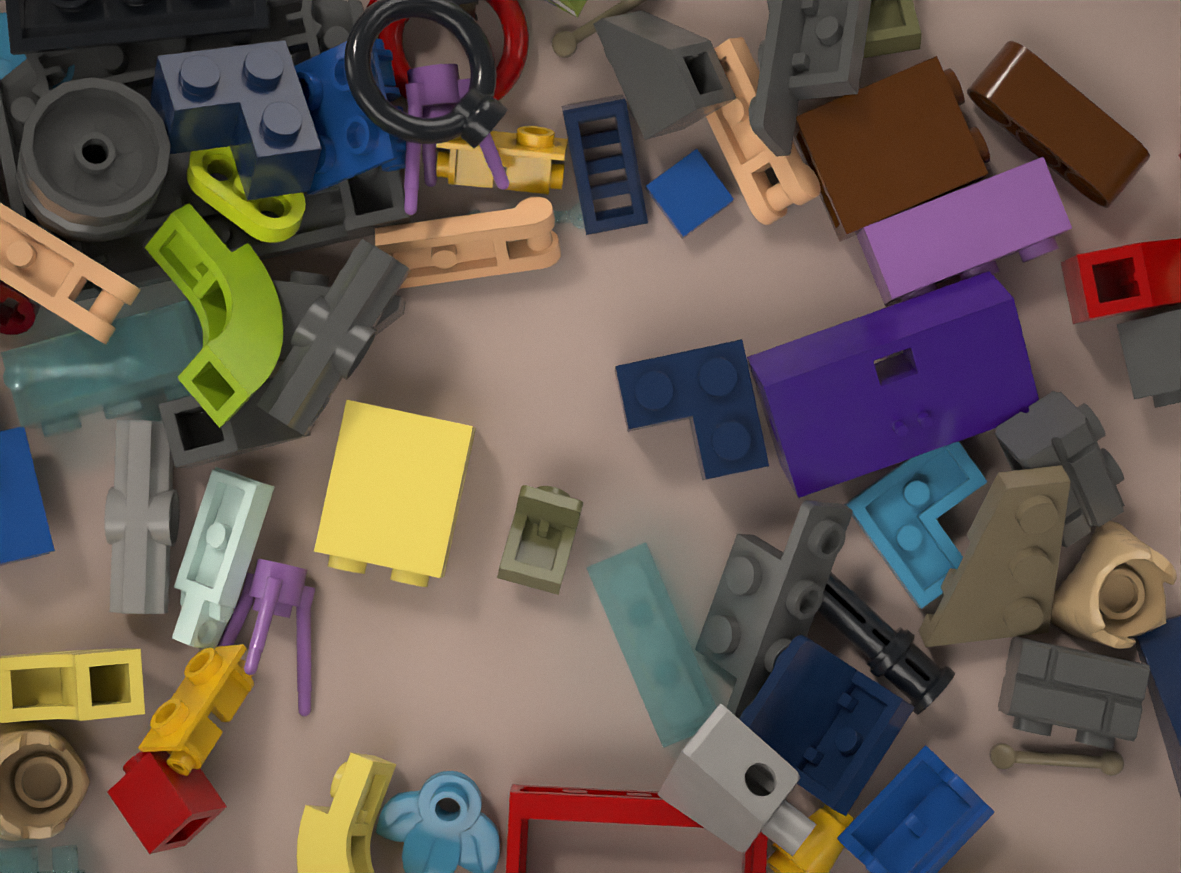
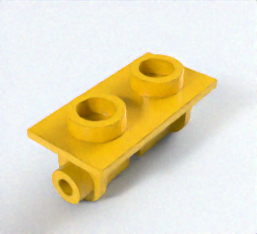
M522 126L517 128V133L490 132L502 165L507 167L506 175L509 180V186L505 190L549 195L550 189L562 190L565 165L554 164L553 160L564 161L568 139L556 138L553 130L538 126ZM461 137L436 144V148L450 149V153L438 152L436 177L448 178L449 185L493 188L494 177L480 145L473 149Z
M241 644L218 646L215 649L205 648L198 652L185 667L184 675L186 677L171 699L163 703L153 714L150 721L151 729L138 749L142 752L167 751L170 754L166 761L167 765L181 775L187 776L192 769H200L223 733L208 718L209 714L212 712L221 722H230L248 693L254 687L253 675L245 673L244 666L246 661L241 659L247 648Z

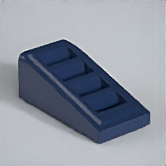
M624 95L609 96L561 106L586 235L647 224V213ZM615 118V129L580 135L578 124ZM616 143L620 144L621 154L585 161L583 151L585 149ZM619 169L625 170V180L590 186L588 175ZM624 194L630 195L631 205L596 212L594 210L593 200Z

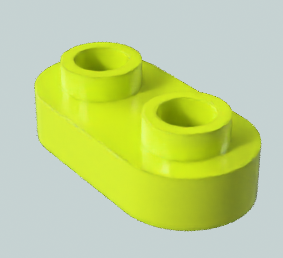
M230 146L192 151L190 153L187 181L192 191L198 197L250 236L260 241L269 243L282 242L296 234L300 228L306 206L303 192L247 200ZM220 173L225 175L228 180L218 181L210 174ZM271 211L277 214L279 218L267 217L260 212Z

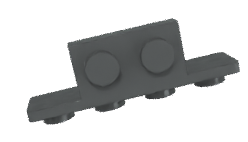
M767 0L769 17L765 40L761 41L758 49L760 73L756 97L752 98L749 105V121L753 132L776 157L789 156L791 154L799 100L858 94L872 0Z
M804 501L798 512L784 553L755 535H736L695 650L737 678L726 707L737 718H740L742 712L753 702L773 671L778 656L796 636L804 635L807 637L814 615L821 606L823 591L835 559L845 542L846 530L853 514L852 509L845 505Z

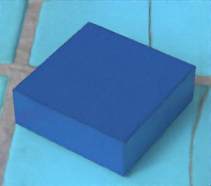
M698 149L688 154L645 187L646 191L682 239L734 201L732 195Z

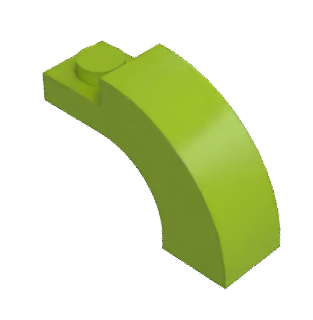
M188 203L170 214L144 248L187 297L199 317L203 331L202 350L177 378L220 428L239 411L274 370L283 343V317L274 284L252 247L247 243L231 252L193 206Z

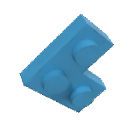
M958 441L905 460L844 505L852 509V517L916 606L922 609L943 594L941 585L949 569H958L963 559L959 550L936 519L988 481Z

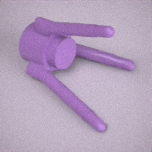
M436 64L409 69L407 71L409 84L405 85L408 114L422 118H434L449 113L468 92L470 78L460 79L457 64ZM489 133L479 145L497 187L505 190L509 186V180L492 136ZM406 141L404 210L406 214L414 215L417 211L421 144ZM422 144L424 181L428 187H433L437 183L436 144Z
M258 559L254 574L247 573L242 595L217 647L234 645L253 605L252 610L259 611L248 648L249 652L244 671L248 675L255 674L273 615L290 618L292 607L296 606L298 711L300 715L307 716L311 712V605L315 588L304 585L307 569Z

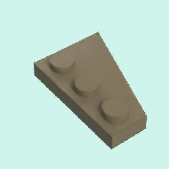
M1062 465L998 472L967 533L970 545L958 569H949L941 585L944 596L935 614H926L918 630L925 647L1049 633L1071 483Z

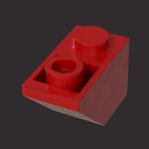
M1181 238L1139 242L1082 253L1061 262L1073 325L1181 304Z

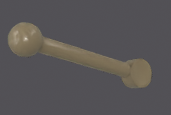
M623 0L572 33L568 31L558 32L552 39L554 52L562 58L572 56L576 52L579 42L597 32L593 25L601 18L625 14L647 0Z
M997 743L991 748L989 754L992 764L999 769H1008L1014 763L1095 768L1101 769L1106 775L1114 776L1119 774L1124 767V759L1116 751H1107L1101 756L1016 751L1006 743Z

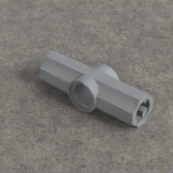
M117 420L115 430L114 487H111L108 491L104 516L107 543L112 544L109 612L122 614L168 613L170 546L175 545L179 529V497L177 490L173 489L174 462L163 421Z

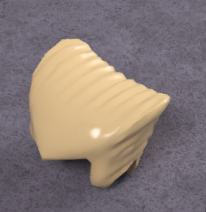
M1108 521L1101 527L1096 526L1089 544L1085 547V552L1081 555V560L1075 565L1073 572L1068 575L1067 579L1062 582L1059 589L1054 592L1050 622L1073 636L1087 641L1098 642L1116 649L1131 648L1136 641L1129 639L1130 637L1140 636L1166 624V595L1163 583L1166 582L1174 585L1177 579L1176 570L1162 554L1142 542L1120 523Z
M36 721L0 723V839L13 842L53 837L64 830L65 823L73 816L87 793L91 781L86 768L66 738L51 726Z

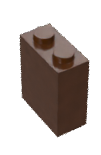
M937 56L858 90V94L844 95L796 116L795 141L806 165L818 177L821 189L819 196L839 242L857 235L866 226L978 183L989 174L985 163L990 162V153L985 139L976 126L968 128L959 105L965 103L960 82L951 68L943 71Z

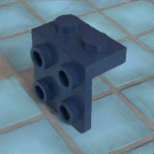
M798 635L778 656L773 671L753 702L745 708L739 719L798 771L801 777L797 783L799 786L833 810L846 816L915 707L806 636Z

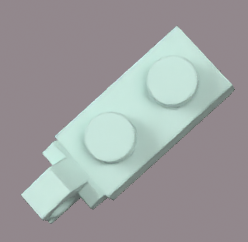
M215 467V470L212 469L174 588L181 590L180 605L182 609L172 639L195 648L215 649L227 622L234 612L233 608L235 609L275 486L222 468Z

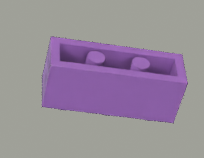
M1041 157L866 226L857 234V238L885 305L901 299L903 302L938 289L936 284L959 275L961 280L987 271L994 275L1000 272L996 260L1019 252L1023 263L1059 249L1055 237L1072 229V226L1045 159Z

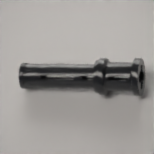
M832 572L830 573L818 611L870 658L867 662V665L870 667L869 671L875 677L885 676L911 700L910 704L915 707L913 712L917 715L920 714L944 691L954 678L955 672L948 666L940 668L913 643L914 634L908 629L903 630L901 627L895 631L861 600L853 590L849 589Z

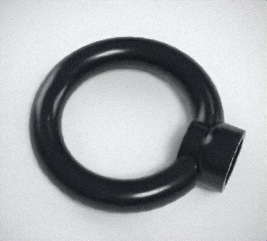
M378 0L360 14L351 28L344 55L345 74L349 89L366 117L389 135L416 144H439L461 137L474 149L507 112L508 109L493 97L497 73L494 54L488 38L475 19L450 0ZM405 18L427 19L446 28L462 45L470 65V85L468 92L449 113L434 118L416 117L396 108L379 90L372 74L371 52L378 35L391 23Z

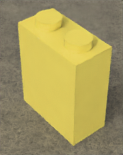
M346 399L314 552L330 555L328 567L365 574L367 563L392 568L390 580L410 585L428 587L430 576L444 577L476 428L465 424Z

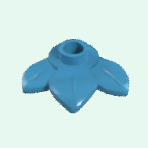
M458 771L436 773L426 780L421 790L396 794L384 805L378 819L376 828L378 835L395 842H404L402 861L405 873H454L458 865L472 873H493L500 856L501 840L499 829L490 818L481 812L482 795L480 789L471 778ZM443 798H452L459 803L460 809L456 812L445 811L439 806L438 801Z

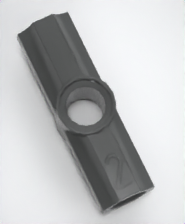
M361 239L357 247L352 251L344 268L340 270L337 279L326 296H319L302 318L290 342L293 346L292 350L262 395L257 406L303 435H307L311 427L315 425V421L326 408L330 397L342 378L348 379L366 355L377 334L376 324L411 270L381 249Z

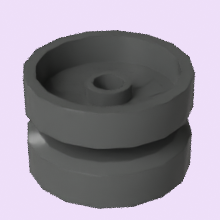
M90 77L60 84L38 100L25 120L16 173L23 203L42 226L64 239L95 244L123 237L144 222L158 198L161 186L167 175L170 142L163 119L144 96L120 82ZM95 160L100 164H92L90 162Z

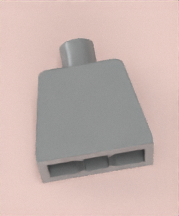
M721 703L681 751L657 794L667 803L734 849L744 853L762 832L793 857L817 825L786 801V798L801 778L798 771Z

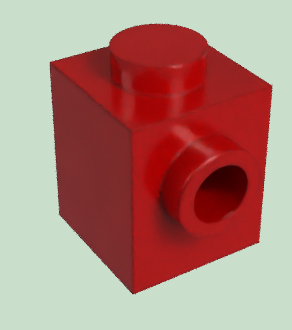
M140 751L125 763L123 771L126 774L107 791L149 854L186 846L227 808L201 768L192 769L187 776L181 775L167 765L166 761L170 756L167 751Z

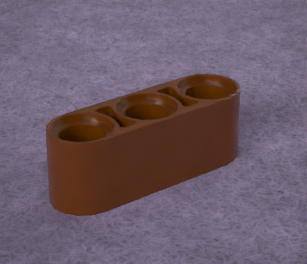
M1008 41L967 89L970 99L988 117L1038 158L1044 157L1047 166L1082 195L1104 208L1111 206L1150 159L1148 150L1139 140L1042 59L1017 42Z

